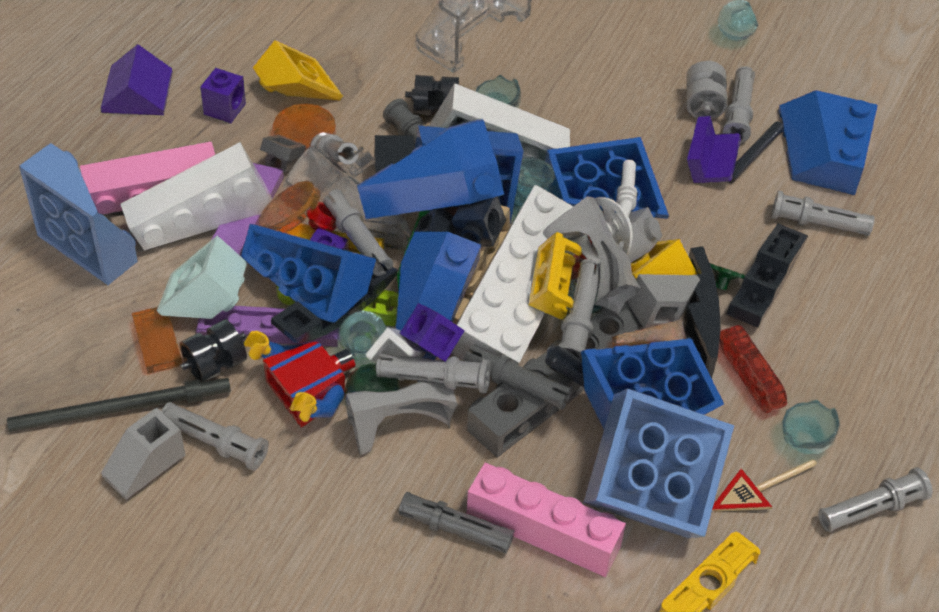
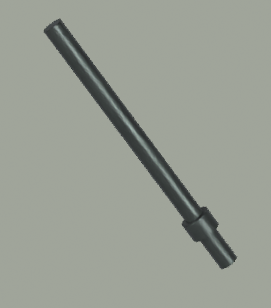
M229 377L201 383L199 379L186 381L184 386L7 417L9 432L161 405L168 402L188 400V403L203 401L202 397L231 392Z

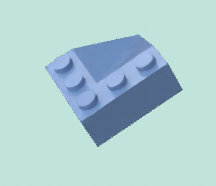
M50 143L19 166L38 237L107 285L111 284L138 262L134 238L129 232L119 229L104 215L98 213L79 170L77 160L70 152L62 151Z
M630 389L614 394L583 503L686 538L705 537L734 425Z

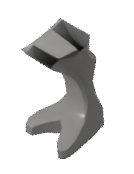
M587 196L544 229L543 235L548 239L554 233L559 232L563 234L562 237L570 241L584 235H589L600 259V283L594 305L606 307L619 314L625 301L637 295L641 287L632 275L630 258L613 239L602 210L593 197Z
M420 381L397 391L380 393L360 391L346 394L347 419L349 424L353 426L360 455L371 451L377 426L386 416L401 413H419L438 419L450 428L453 412L458 405L454 391L445 387V384Z

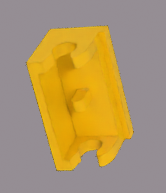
M556 232L538 247L528 305L562 320L567 316L568 310L566 307L573 308L574 301L568 296L572 266L575 264L576 259L571 254L565 253V251H570L580 256L582 248L577 243L562 237L563 234Z

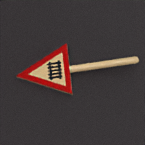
M811 459L756 486L741 468L715 501L712 512L773 509L761 491L814 467L817 462Z

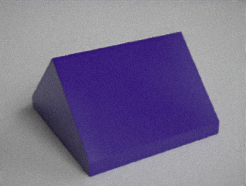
M137 44L111 65L101 104V113L164 115L173 74L172 68Z

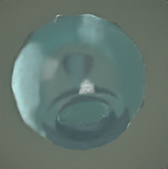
M730 1L719 12L717 20L719 30L729 40H746L758 28L757 19L748 1Z
M357 311L350 314L342 322L339 328V341L342 348L347 349L353 358L368 360L365 356L387 327L382 318L373 312Z

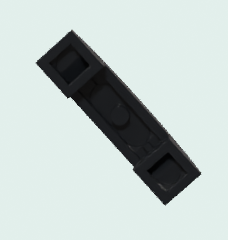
M384 263L381 264L387 273L380 276L372 273L367 294L335 323L318 318L297 301L272 317L271 324L294 343H304L320 338L341 327L371 304L397 276L398 270L393 266L388 270Z

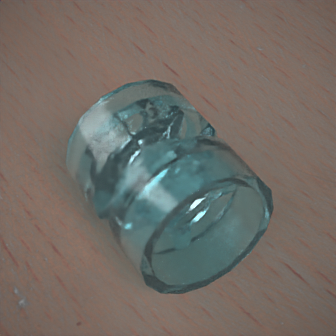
M537 158L522 159L513 215L517 216L534 185L551 193L555 174L553 168L547 162Z

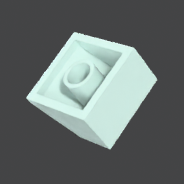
M216 236L171 273L157 312L162 316L212 319L222 310L228 312L239 300L237 294L245 280L243 275L247 262L220 237Z

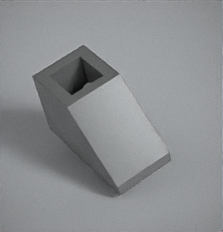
M639 274L636 281L641 289L637 295L626 302L644 329H674L700 279L697 275Z
M156 407L126 429L101 472L102 478L127 500L185 456L181 430Z

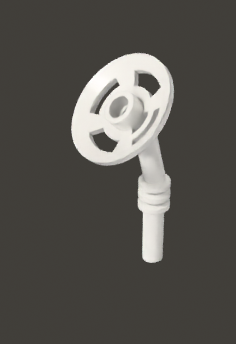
M626 160L623 163L621 186L617 189L616 202L605 197L594 198L597 204L602 206L605 220L613 239L617 244L621 241L624 243L622 249L627 255L633 240L629 215L631 210L636 207L637 189L634 187L636 163L633 160ZM588 235L577 238V244L582 248L581 252L587 259L595 260L596 265L600 263L598 253L591 245Z

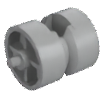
M701 61L692 65L686 74L687 110L695 118L711 116V119H715L721 116L727 109L726 71L722 65L713 61Z

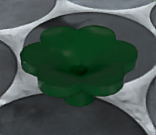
M710 263L712 270L717 275L715 281L717 288L727 291L730 280L744 279L745 277L744 274Z

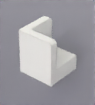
M387 327L365 356L369 360L377 362L380 353L422 358L426 352L415 343L400 335V330Z

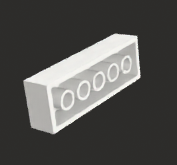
M534 185L456 324L465 331L451 352L452 354L464 360L467 351L472 353L469 350L470 346L475 344L479 348L499 357L502 355L510 357L512 363L517 365L520 363L545 312L528 305L538 247L547 240L543 235V231L554 220L571 209L572 205ZM565 251V253H569L574 257L575 254H573L570 251Z

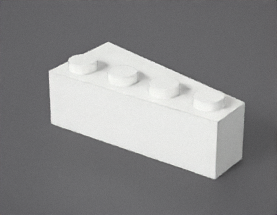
M455 83L429 127L448 128L483 118L487 131L517 133L524 151L520 170L543 173L547 150L570 147L569 128Z
M241 142L121 203L129 230L144 250L216 229L221 224L277 210L263 179Z

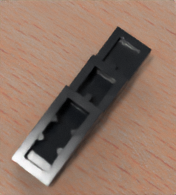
M777 223L759 249L755 262L745 275L741 288L731 301L726 315L759 328L789 276L807 241L808 235Z
M703 246L690 248L689 258L700 281L687 304L682 327L687 338L692 339L712 378L719 350L721 331L720 307L714 274Z

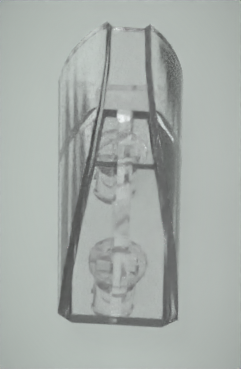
M317 145L310 146L295 163L283 184V187L290 192L288 197L305 210H309L311 207H314L316 202H323L326 195L329 196L332 202L336 203L329 192L341 190L351 207L359 210L363 216L362 222L373 237L385 238L384 247L406 250L411 237V231L407 221L400 214L371 219L365 218L357 185L361 182L356 177L375 162L373 156L368 151L365 153L363 147L360 146L358 151L354 153L359 154L354 163H343L340 165Z

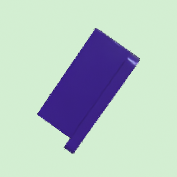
M711 116L698 117L690 145L687 163L694 183L729 182L732 180L741 142L740 134L716 135Z

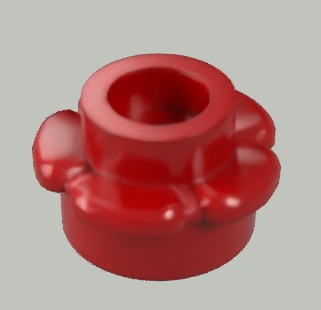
M316 202L314 207L307 210L308 223L314 230L320 228L334 231L336 229V219L323 202Z

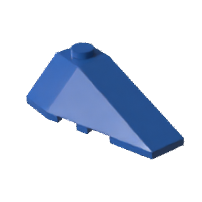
M483 118L448 127L439 133L440 136L424 146H418L412 150L410 155L399 162L388 165L358 184L357 188L365 218L371 219L471 204L504 195L497 161Z
M251 223L249 224L241 257L263 277L273 281L279 287L278 290L282 294L291 297L295 302L298 301L318 318L334 323L367 294L376 259Z
M414 232L401 261L396 319L397 330H402L418 303L438 312L453 322L480 260L481 244L450 232ZM422 349L426 352L422 358L437 359L436 356Z

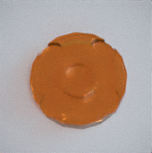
M297 104L283 109L276 116L273 123L274 135L279 134L306 145L303 156L311 155L310 142L314 136L319 133L336 135L335 118L328 110L319 105Z
M308 180L288 187L279 193L263 210L259 218L260 226L284 233L291 231L307 217L305 212L309 207L312 210L317 207L321 197L320 191L313 182Z

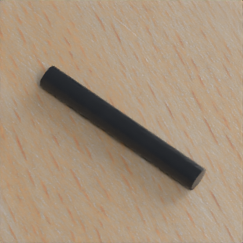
M774 122L736 161L732 180L728 183H734L783 132L784 126L782 123Z

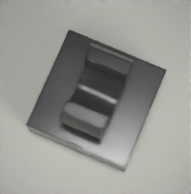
M277 134L264 137L260 150L268 153L265 159V166H275L276 160L279 158L282 163L280 169L285 173L292 169L293 160L303 157L306 145Z

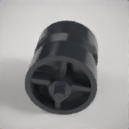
M415 75L414 89H412V92L405 91V98H411V101H413V115L431 116L434 112H438L454 83L459 85V77L442 76L439 81H436L431 75Z
M224 319L207 328L205 336L197 333L181 341L179 347L185 361L180 364L183 371L189 369L195 379H199L200 383L216 377L220 374L221 367L229 370L247 360L246 348L242 341L246 339V335L244 332L239 334L235 327L228 320Z

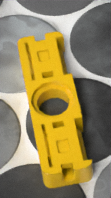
M739 532L731 533L663 600L659 612H702L705 608L711 610L735 586L738 575L751 562L757 563L760 549ZM705 575L714 576L719 580L721 587L715 590L706 589L702 586L699 579Z

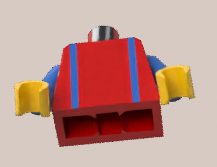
M256 330L251 331L244 342V346L251 347L248 352L251 359L258 360L261 356L265 358L263 363L266 383L301 428L315 418H330L335 414L346 393L344 373L356 367L355 360L347 349L330 356L319 342L314 341L304 345H282L269 341L264 333Z

